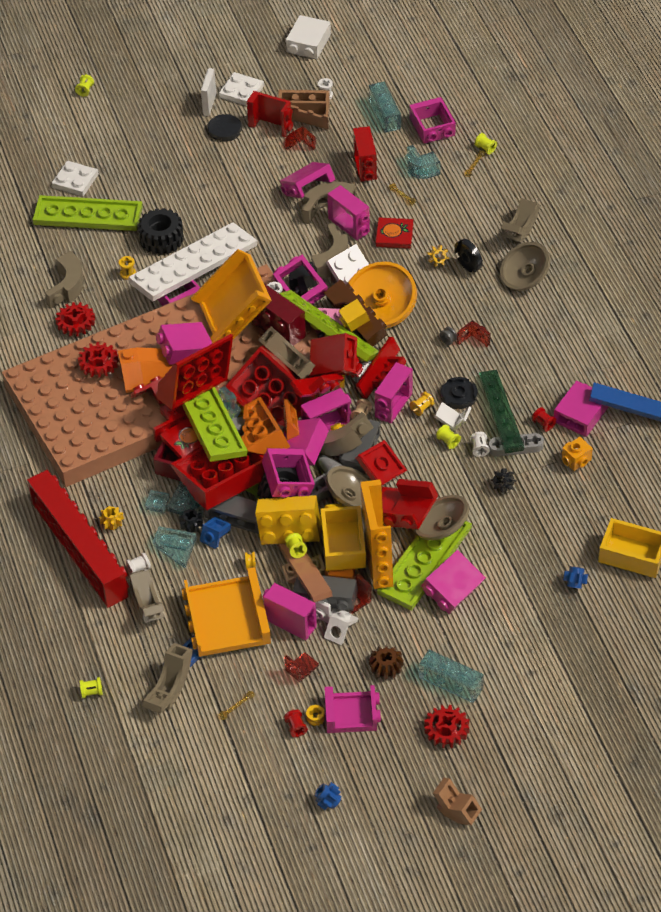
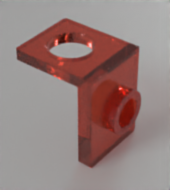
M302 126L286 136L285 148L288 150L303 141L312 150H315L316 137ZM307 135L310 137L312 143L308 141Z
M473 320L457 331L458 345L471 336L487 347L490 345L491 333Z
M359 573L355 575V579L357 580L358 588L356 598L360 600V603L354 606L353 611H350L352 614L372 602V587Z
M306 652L294 661L287 655L284 657L285 671L298 682H301L319 667V663Z

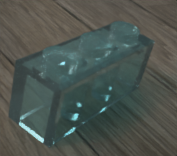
M385 81L369 85V101L384 132L401 129V113Z
M430 649L419 664L420 679L472 703L475 702L483 689L484 674Z

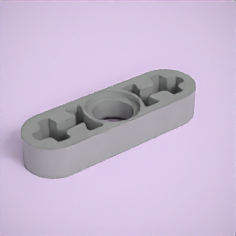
M538 433L494 437L489 441V453L493 456L540 452L544 447V438ZM514 442H518L521 444V446L513 447L511 444Z

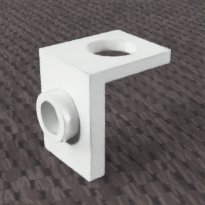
M442 402L434 418L455 431L466 421L471 407L469 406L459 414Z
M324 601L315 602L316 618L328 623L330 616L339 610L333 608L331 611L330 604Z
M339 611L331 615L324 638L342 645L348 626L358 622V617L353 616L347 611ZM333 626L340 628V637L336 638L332 635L331 629Z

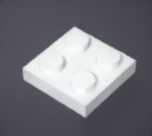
M234 72L219 92V98L247 106V100L252 92H260L264 87V81Z
M67 161L53 180L52 188L83 197L98 176V169Z
M356 244L326 262L337 282L341 279L345 284L349 283L353 275L361 268L369 265Z

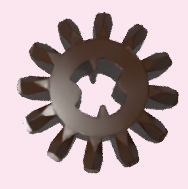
M387 644L383 649L378 646L377 651H372L369 659L370 670L372 674H376L377 678L384 676L385 680H387L388 676L395 678L396 674L401 673L404 665L401 651H396L395 646L389 649Z

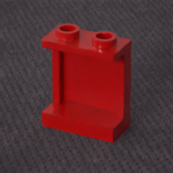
M342 333L311 339L310 361L315 367L309 376L318 377L342 372L349 375L356 374L357 337Z

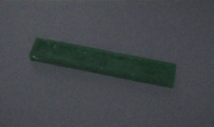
M498 371L479 372V379L505 454L524 451V445Z

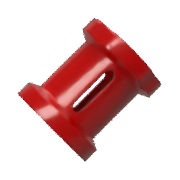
M540 407L533 413L531 419L534 422H538L543 427V430L548 432L555 426L557 419L554 416L551 417L545 412L546 410L543 407Z
M298 709L291 710L284 715V721L288 723L290 734L294 738L300 737L308 731L306 724L303 723L301 718L302 713Z

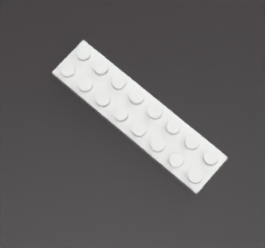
M232 222L129 276L128 283L153 302L222 265L237 249L246 252L256 247L258 240Z

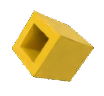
M358 299L338 310L342 316L339 320L344 328L348 326L351 332L370 321Z

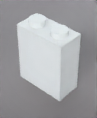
M300 15L286 39V52L318 59L331 35V23Z

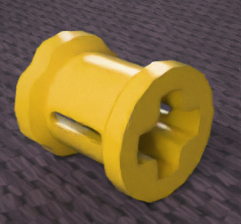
M124 256L119 259L118 263L119 267H121L120 276L122 279L128 280L129 276L136 273L133 267L135 261L130 256Z
M423 392L421 397L416 401H411L409 406L414 414L421 416L425 409L432 407L435 403L429 393Z

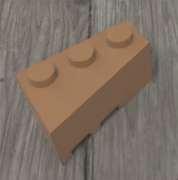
M279 90L278 98L291 101V109H293L292 120L329 130V90Z

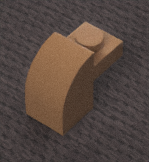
M443 778L433 792V795L439 802L436 808L445 817L456 823L472 825L482 811L474 796L459 793L450 778Z

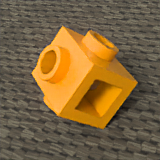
M578 437L562 447L561 460L566 466L576 471L580 467L586 466L592 460L593 448L581 437Z

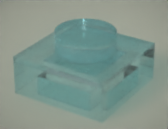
M150 490L145 504L146 510L164 513L170 499L169 493Z

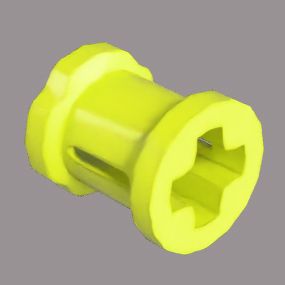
M87 74L81 75L80 83L76 85L75 92L82 97L88 96L90 87L94 85L93 78Z
M481 133L477 136L474 145L477 148L481 147L490 155L495 151L497 142L490 140L484 133Z
M446 424L439 428L436 433V438L444 441L449 449L455 448L461 440V436L452 432Z
M299 533L289 534L285 542L289 548L290 555L293 558L303 557L307 552V547L303 543L301 535Z
M97 677L96 680L85 682L79 680L82 699L89 695H103L100 677ZM96 686V688L86 689L87 687Z

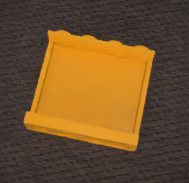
M239 249L191 297V300L199 303L213 334L210 337L212 343L229 334L233 335L234 340L272 301L251 255Z
M381 481L360 482L365 551L373 589L394 587L391 526H383Z
M255 567L248 568V576L190 587H188L187 580H184L185 588L181 589L183 601L187 600L188 603L184 605L186 617H191V621H188L190 633H194L195 637L191 638L193 650L197 649L199 657L271 644L270 629Z

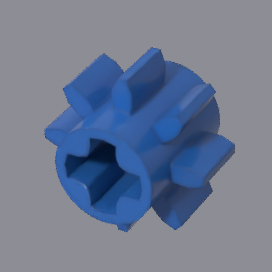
M570 566L569 571H564L563 580L567 581V586L581 589L582 584H587L588 574H584L585 569Z
M332 782L329 785L321 784L315 792L317 805L324 810L327 807L334 809L341 801L339 787Z

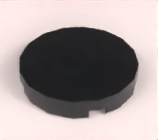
M230 114L217 115L208 123L209 135L215 140L222 139L224 142L234 140L240 135L242 130L240 120Z
M465 238L457 241L454 245L455 254L458 253V262L468 272L473 271L475 273L479 271L483 266V261L477 247Z
M465 377L448 379L445 384L443 383L440 391L442 402L453 409H465L472 406L476 402L478 395L476 384L470 382Z

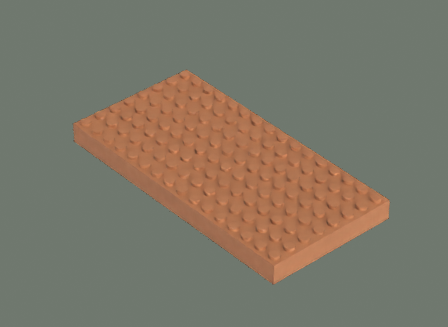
M267 264L257 268L264 284L268 285L271 282H276L273 279V272ZM194 294L2 371L6 390L65 487L159 448L163 441H155L153 428L167 421L160 413V407L165 404L158 405L151 390L135 398H131L132 392L126 393L119 362L118 368H114L113 373L107 372L108 376L101 374L100 378L97 375L91 378L90 373L84 375V371L80 370L78 364L79 352H83V347L89 348L90 343L95 346L97 342L100 345L106 342L107 347L113 345V350L116 349L117 354L118 350L135 347L161 348L156 341V334L159 332L160 325L202 322L209 337H211L213 334L200 304L191 300ZM305 320L306 337L294 345V347L310 360L311 339L318 338V334L310 326V323ZM252 321L232 342L228 380L215 386L228 413L231 412V406L239 403L223 388L257 349L263 346L259 339L265 331L259 326L254 325Z

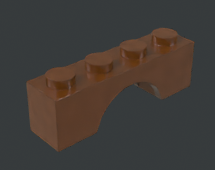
M340 279L324 292L327 300L335 309H341L358 299L370 321L356 330L365 342L371 346L376 345L388 335L385 330L386 324L381 318L377 320L373 309L370 306L366 307L362 297L359 294L356 296L353 293L354 289L349 283L345 284Z

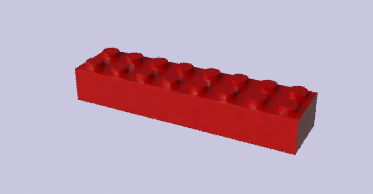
M47 469L27 479L32 505L107 608L128 598L127 589L129 585L126 581V570L123 566L117 564L115 555L112 552H108L106 543L103 539L100 540L98 538L95 528L88 525L86 516L83 513H79L77 504L74 500L71 501L69 499L66 489L59 486L57 477L51 475Z

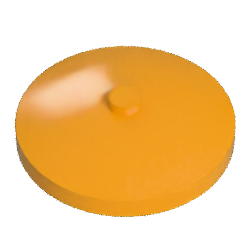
M385 261L369 264L356 272L349 281V284L354 289L353 293L356 296L359 294L365 301L364 305L366 307L370 306L373 309L377 320L379 318L383 320L387 326L385 329L394 327L404 321L416 304L417 287L409 271L399 264Z

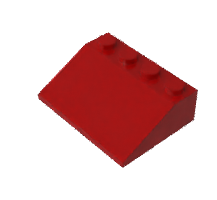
M229 334L174 363L158 383L157 399L173 410L228 380L233 335Z
M264 345L257 349L223 388L243 407L261 397L273 418L276 419L277 424L284 427V399L287 398L297 412V419L301 417V405L319 397V395L301 398L296 395L290 382L301 378Z
M202 447L171 463V467L195 501L206 510L261 482L265 473L262 464L264 455L247 451V456L210 462Z

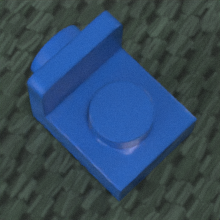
M217 517L212 518L203 524L200 542L216 549L219 546L220 537L230 531L231 524Z

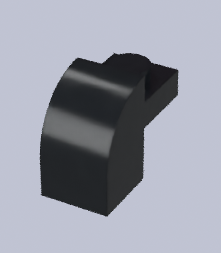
M309 262L310 265H311V266L314 268V270L316 271L313 262ZM303 265L289 274V289L293 292L295 291L300 297L308 292V288L317 286V283Z

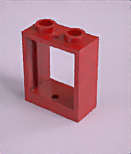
M370 126L353 128V154L360 182L377 180V154Z

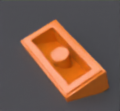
M286 398L284 399V424L286 439L290 440L299 435L297 412Z

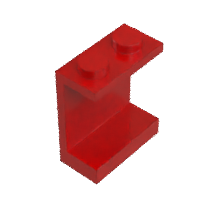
M257 91L252 92L247 100L248 127L255 128L258 122L263 120L280 125L282 137H285L292 130L293 109H291V101Z
M399 479L396 486L401 496L392 511L383 510V522L385 526L419 529L439 495L432 482Z

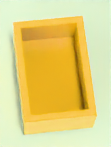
M316 495L257 500L255 514L261 545L286 543V537L293 533H299L303 542L320 541L322 527Z
M361 506L321 509L326 571L366 568Z
M611 518L600 545L598 562L656 578L661 566V532Z

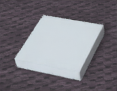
M208 68L201 88L203 116H210L216 97L215 71L213 68Z

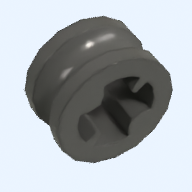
M446 327L439 333L441 340L446 345H451L457 340V334L451 327Z

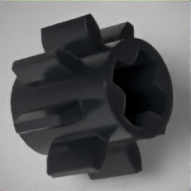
M501 468V472L494 471L495 476L491 479L495 485L494 489H500L501 493H506L507 489H514V482L517 481L514 479V472H507V468Z
M195 509L184 510L183 516H179L181 530L185 529L188 533L198 532L199 526H203L202 513H197Z

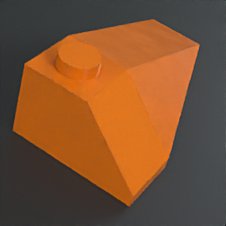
M135 347L118 350L120 369L126 393L133 392V388L140 384H144V386L150 384V380L157 376L163 378L174 365L168 363L166 357L163 356L161 348Z
M261 397L244 405L243 419L245 422L242 426L244 432L242 440L249 452L265 455L267 448L288 449L290 447L282 430Z

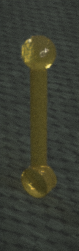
M479 151L478 157L470 169L465 171V176L470 177L472 175V170L480 158L484 157V151Z
M392 183L389 185L390 190L398 192L411 205L416 203L415 198H410L396 187V184Z
M248 691L244 698L227 711H221L219 714L220 719L226 720L229 713L248 699L254 698V692Z

